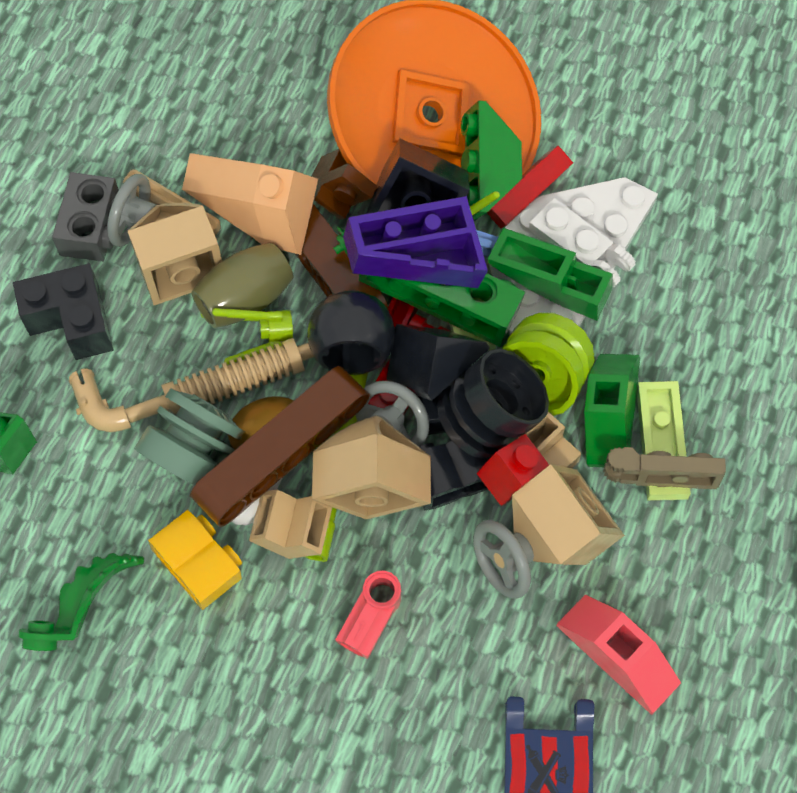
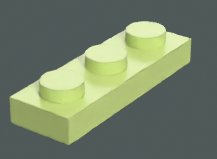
M678 381L638 382L637 403L642 453L647 455L653 451H665L672 456L687 457ZM646 486L647 501L688 500L691 495L690 488Z

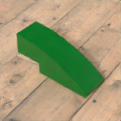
M506 228L502 229L487 259L490 265L525 288L551 302L598 321L612 291L613 273L576 261V252Z

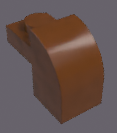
M339 149L322 156L311 176L318 179L313 201L340 220L346 218L351 206L371 199L377 188L375 183L350 164H347Z

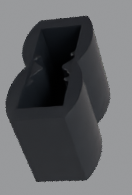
M451 438L449 439L450 442L435 446L433 443H427L419 446V448L431 456V504L423 505L424 511L436 509L457 501L462 497L472 496L488 490L476 473L489 459L471 456L460 449Z

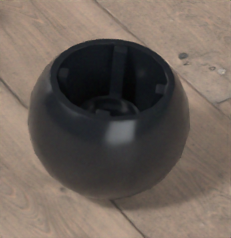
M348 290L332 294L316 306L309 319L307 338L315 360L325 369L330 371L337 366H342L350 375H359L376 370L387 360L394 345L395 327L389 310L378 298L364 292Z

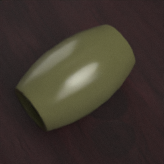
M273 243L261 244L234 253L218 263L204 275L191 294L205 320L213 328L235 324L245 319L214 316L212 314L214 308L261 311L283 293L294 276L287 259Z

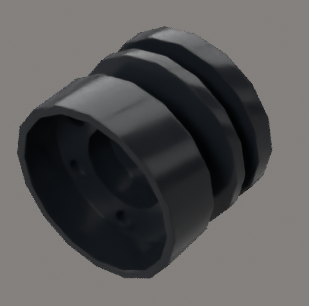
M501 348L489 350L477 360L465 373H462L439 394L437 403L439 420L446 434L460 449L471 456L482 459L491 458L498 450L533 429L546 417L549 408L547 390L539 374L526 360L514 352Z

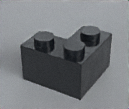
M90 263L13 282L19 316L30 336L64 328L66 341L75 360L114 351L99 285Z

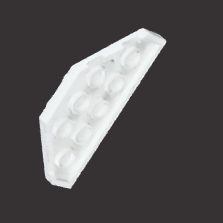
M624 177L542 195L535 198L505 228L541 240L529 230V223L553 198H556L612 240L614 244L620 245L626 250L656 202L658 193ZM486 257L489 275L500 280H508L517 288L526 291L519 311L508 331L509 335L524 318L537 313H556L571 319L578 326L581 325L586 316L564 308L525 288L490 265ZM605 257L602 259V261H605L610 267L615 269L616 265Z

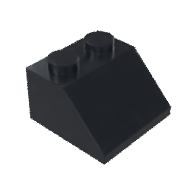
M399 138L382 169L377 182V188L371 198L366 214L465 197L470 191L468 171Z

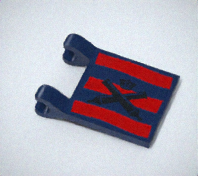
M515 696L508 697L505 703L504 793H593L594 702L590 699H580L575 703V731L523 729L524 699Z

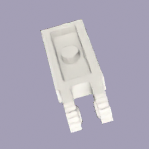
M553 198L529 223V230L542 241L576 252V261L613 273L612 287H615L621 281V277L614 268L610 267L605 261H602L604 257L626 272L636 265L632 254L627 252L622 246L614 244L612 240L556 198Z

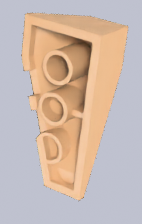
M190 153L182 190L259 243H273L282 251L301 255L318 179L293 170Z

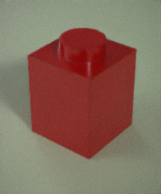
M524 434L498 450L476 474L500 506H503L512 500V495L547 468L549 464L528 436Z

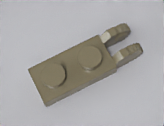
M619 447L610 450L603 470L607 480L609 479L615 483L717 490L726 473L725 458H713L712 455L707 453H695L685 457L672 456L665 451H653L647 455L641 454L640 456L632 447H624L623 449Z

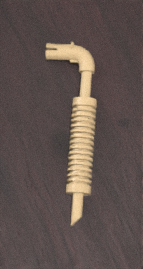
M291 338L282 341V346H279L278 343L274 344V349L271 346L266 347V352L264 349H260V354L258 355L254 351L252 352V357H249L248 354L244 355V360L238 357L237 362H234L233 359L229 360L230 365L224 362L221 368L215 365V370L213 371L211 368H207L208 373L204 374V371L201 370L199 371V376L196 373L192 374L191 379L185 376V381L183 382L179 378L176 379L177 384H174L173 381L161 385L164 395L128 408H124L123 405L109 408L107 400H102L94 372L91 369H80L85 381L84 384L80 381L77 371L69 376V383L72 385L79 406L76 409L77 415L82 414L86 422L97 430L117 432L131 428V423L158 414L157 409L159 406L170 409V411L177 414L181 406L165 397L170 388L187 394H195L203 400L215 404L214 399H218V402L223 401V396L229 399V394L231 393L233 396H237V391H240L242 394L245 393V388L248 391L253 390V385L255 388H259V383L261 382L264 386L267 385V380L271 383L275 382V377L281 380L283 374L285 377H289V372H292L293 375L305 371L303 361L314 356L308 343L297 346L294 339Z

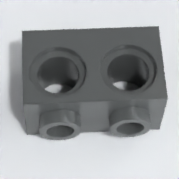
M70 172L52 235L60 256L104 262L107 249H112L114 246L108 238L107 223L112 203L119 191L115 178ZM94 200H100L97 203L91 204V202ZM86 232H92L88 236L81 237Z

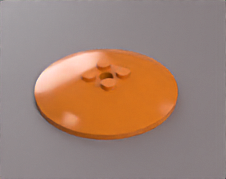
M404 0L380 8L367 16L353 29L339 48L333 61L327 87V107L332 133L347 164H350L376 185L382 169L399 138L461 167V158L465 150V136L461 133V120L464 113L479 100L486 101L522 142V175L531 167L536 156L541 133V108L532 74L525 60L508 37L479 14L446 1ZM423 106H430L436 110L438 114L437 122H430L424 117L422 112Z

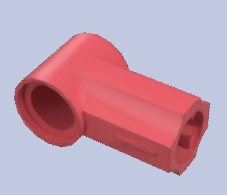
M383 570L376 571L367 577L362 593L335 639L338 644L358 656L366 659L369 658L389 619L400 606L401 585L395 575ZM379 585H386L394 591V595L389 601L380 603L372 599V590Z

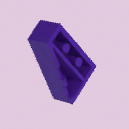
M467 196L348 218L343 238L353 274L479 288L488 272Z

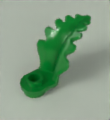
M110 553L104 559L99 556L94 557L89 568L84 566L77 567L74 581L72 583H65L60 590L59 618L56 626L51 621H28V628L19 629L18 637L22 638V648L34 651H52L57 649L58 641L74 640L77 638L90 605L99 590L118 572L144 564V557L129 554L118 556L115 553Z

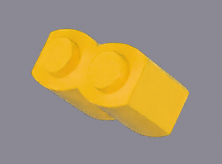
M186 510L150 538L148 542L151 550L162 564L177 579L195 603L204 610L242 579L241 571L238 568L242 565V561L228 544L222 548L212 538L216 531L202 514L195 517L189 510Z

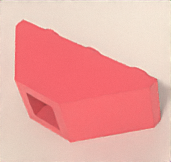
M584 595L556 625L651 715L681 684L655 641L623 612L588 595Z

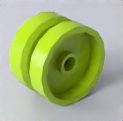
M537 313L524 318L514 328L507 343L501 348L514 352L526 360L539 374L547 390L549 399L548 412L553 416L564 413L574 404L595 361L593 345L586 332L571 319L556 313Z

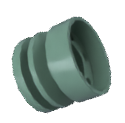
M170 388L165 397L181 406L175 414L159 406L157 412L170 423L168 429L163 430L148 425L134 449L152 462L195 486L201 478L218 465L209 456L213 449L226 454H231L234 451L233 447L219 439L223 431L238 440L241 439L245 431L233 422L228 416L229 414L195 394H187Z

